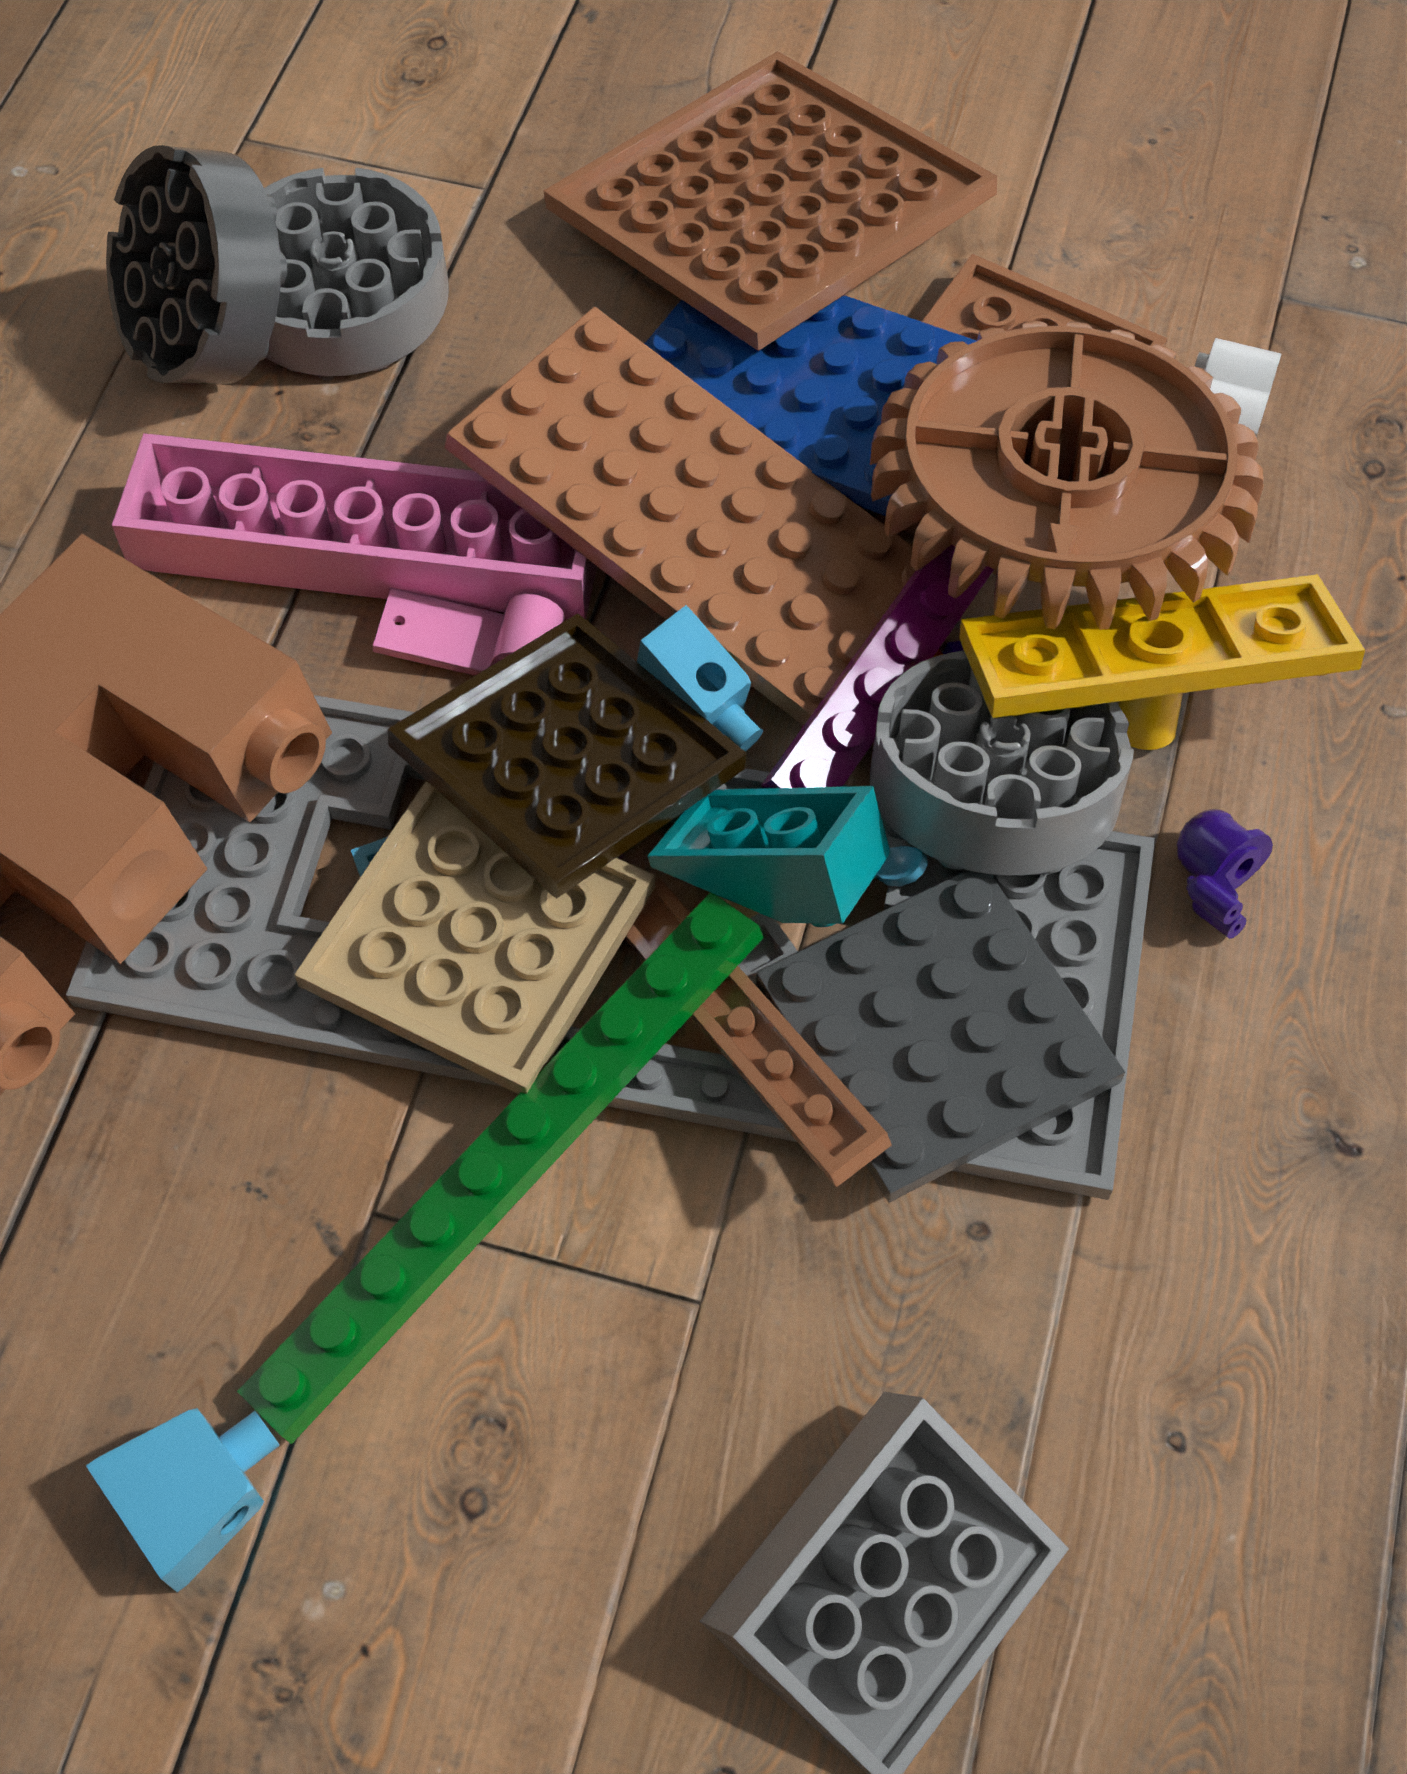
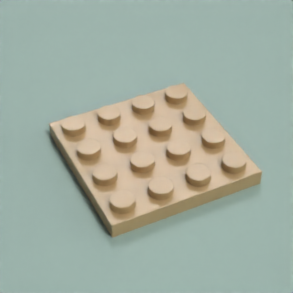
M426 781L294 976L298 987L517 1094L520 1092L527 1094L539 1072L551 1061L655 888V875L615 858L556 899Z

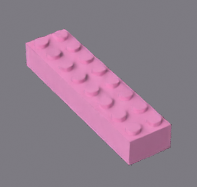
M143 433L112 523V528L124 558L145 571L387 599L390 588L501 613H505L506 606L512 597L521 594H534L548 598L558 604L564 612L565 620L577 613L586 619L597 566L473 470Z

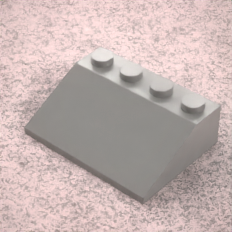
M883 1392L702 1617L700 1622L751 1673L866 1774H903L1069 1548L924 1398Z

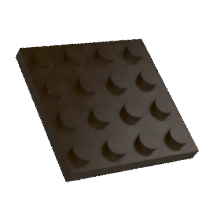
M578 613L387 729L388 746L556 899L744 771L747 753Z

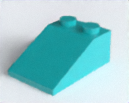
M873 786L717 789L684 811L649 853L648 859L650 866L654 869L779 922L810 923L815 927H828L844 923L891 852Z

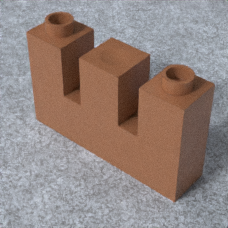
M81 534L0 614V907L16 891L121 964L207 870V867L165 803L124 776L145 755L246 821L251 822L278 792H293L302 787L314 775L322 761L326 739L332 734L297 661L86 535ZM0 937V1095L6 1089H18L29 1084L48 1067L59 1046L60 1030L75 1015L73 1010L23 952L2 937Z

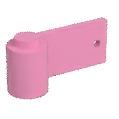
M390 588L373 643V652L475 676L564 622L565 617L563 610L558 604L548 598L534 594H521L512 597L506 606L505 614H500Z

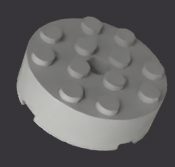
M324 168L312 169L290 175L264 188L266 194L271 195L276 203L277 216L275 223L279 247L287 262V276L283 285L280 286L278 310L269 339L267 359L293 372L319 376H345L368 371H380L414 351L432 334L439 324L447 305L449 282L439 222L431 206L416 190L392 176L363 168H356L355 175L325 176Z
M965 651L947 653L923 661L900 675L886 691L878 712L870 767V786L874 788L880 813L890 828L909 844L937 859L940 864L954 870L966 869L1005 876L1056 873L1062 868L1072 865L1092 854L1110 836L1116 825L1134 754V749H1131L1127 735L1129 722L1116 702L992 718Z

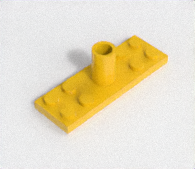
M1318 574L1205 588L1200 599L1194 603L1184 591L1165 593L1159 617L1152 621L1148 620L1136 597L1117 599L1109 629L1099 630L1096 625L1089 603L1067 606L1056 629L1046 628L1042 609L1008 613L1004 618L991 615L961 619L959 638L992 718L1118 702L1119 707L1129 722L1127 735L1130 745L1142 750L1160 749L1169 745L1174 740L1183 693L1360 670L1365 653L1363 645Z

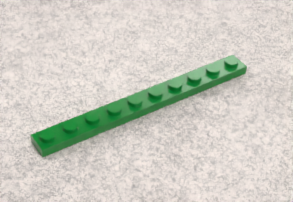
M710 892L539 1072L528 1093L520 1092L237 1392L280 1436L290 1444H293L760 943L763 935L759 925Z

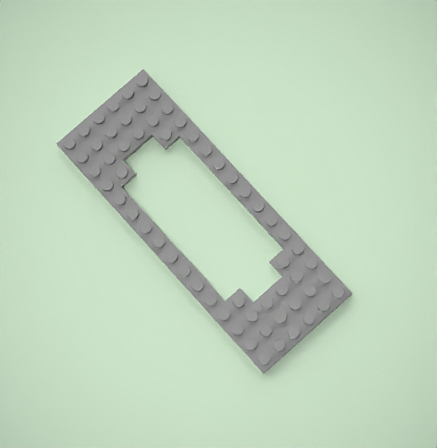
M314 695L332 731V734L326 739L322 761L314 775L302 787L290 793L278 792L251 822L246 821L158 763H153L144 790L165 803L207 867V870L121 964L86 941L66 993L72 1006L501 1086L298 987L294 976L330 923L300 917L332 819L392 829L408 777L425 780L388 746L387 729L414 712ZM745 768L744 771L717 789H762L761 784L769 772ZM684 812L669 821V823H675ZM881 815L889 848L899 846L914 847L894 832ZM1112 831L1105 842L1092 854L1072 865L1062 868L1056 873L1009 876L991 874L1122 1066L1125 1074L1120 1084L952 1171L1109 1200L1114 1184L1155 838ZM925 854L928 865L924 873L915 882L901 887L888 886L884 910L967 870L947 868L940 864L937 859ZM571 1027L554 1056L581 1028ZM664 1044L608 1105V1107L797 1142L723 1054Z

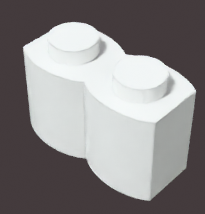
M1215 338L1210 354L1199 352L1195 367L1204 369L1213 377L1210 390L1214 394L1224 393L1236 400L1241 407L1238 424H1243L1254 431L1257 437L1281 353Z

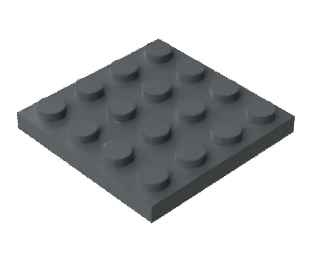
M967 870L757 972L756 984L761 992L887 1132L892 1145L866 1166L888 1203L1120 1084L1125 1074L1122 1066L991 874Z

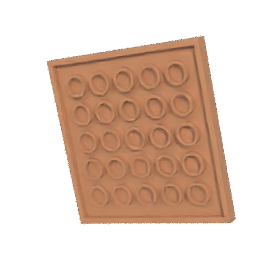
M777 51L545 189L543 192L546 209L759 351L997 195V175Z

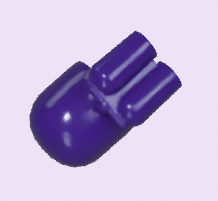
M1209 809L1194 815L1185 823L1180 831L1177 841L1178 860L1193 875L1187 878L1188 885L1186 888L1190 898L1193 900L1192 908L1198 916L1229 939L1236 937L1243 930L1247 921L1240 914L1243 904L1238 900V894L1235 889L1253 876L1269 858L1273 848L1272 839L1260 829L1246 830L1233 820L1229 813L1218 809Z

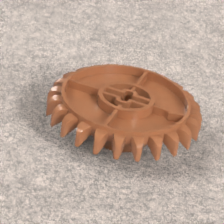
M1040 321L1023 322L1021 329L1006 332L1003 328L993 327L978 332L977 341L969 345L963 341L950 342L939 348L937 364L933 362L916 364L907 373L904 388L892 392L883 406L881 425L877 427L873 435L870 465L876 464L872 478L871 498L872 501L893 494L889 499L886 510L884 532L887 537H891L921 520L915 531L911 566L916 571L940 555L950 545L955 546L948 584V595L953 598L959 597L976 580L985 567L989 566L997 570L993 602L994 616L1004 618L1019 599L1027 581L1030 580L1041 583V606L1046 628L1056 629L1067 608L1072 586L1085 587L1096 625L1099 630L1109 629L1121 583L1129 582L1144 614L1149 621H1152L1159 617L1167 587V570L1193 603L1200 599L1208 570L1207 558L1225 575H1229L1238 553L1239 537L1249 543L1258 518V504L1264 487L1263 468L1255 461L1259 450L1258 441L1254 431L1243 424H1238L1241 407L1236 400L1224 393L1214 394L1210 390L1213 377L1202 368L1195 366L1185 367L1175 359L1176 351L1164 345L1154 344L1149 346L1135 340L1133 333L1119 329L1107 332L1092 329L1087 323L1072 321L1067 323L1066 326H1047L1046 323Z

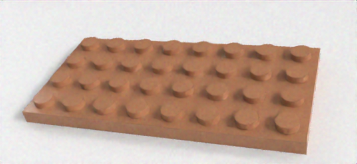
M595 306L452 428L446 436L445 449L663 618L669 619L687 605L746 672L751 681V686L803 726L916 571L911 566L913 547L896 534L887 537L884 532L885 526L836 488L813 474L812 470Z

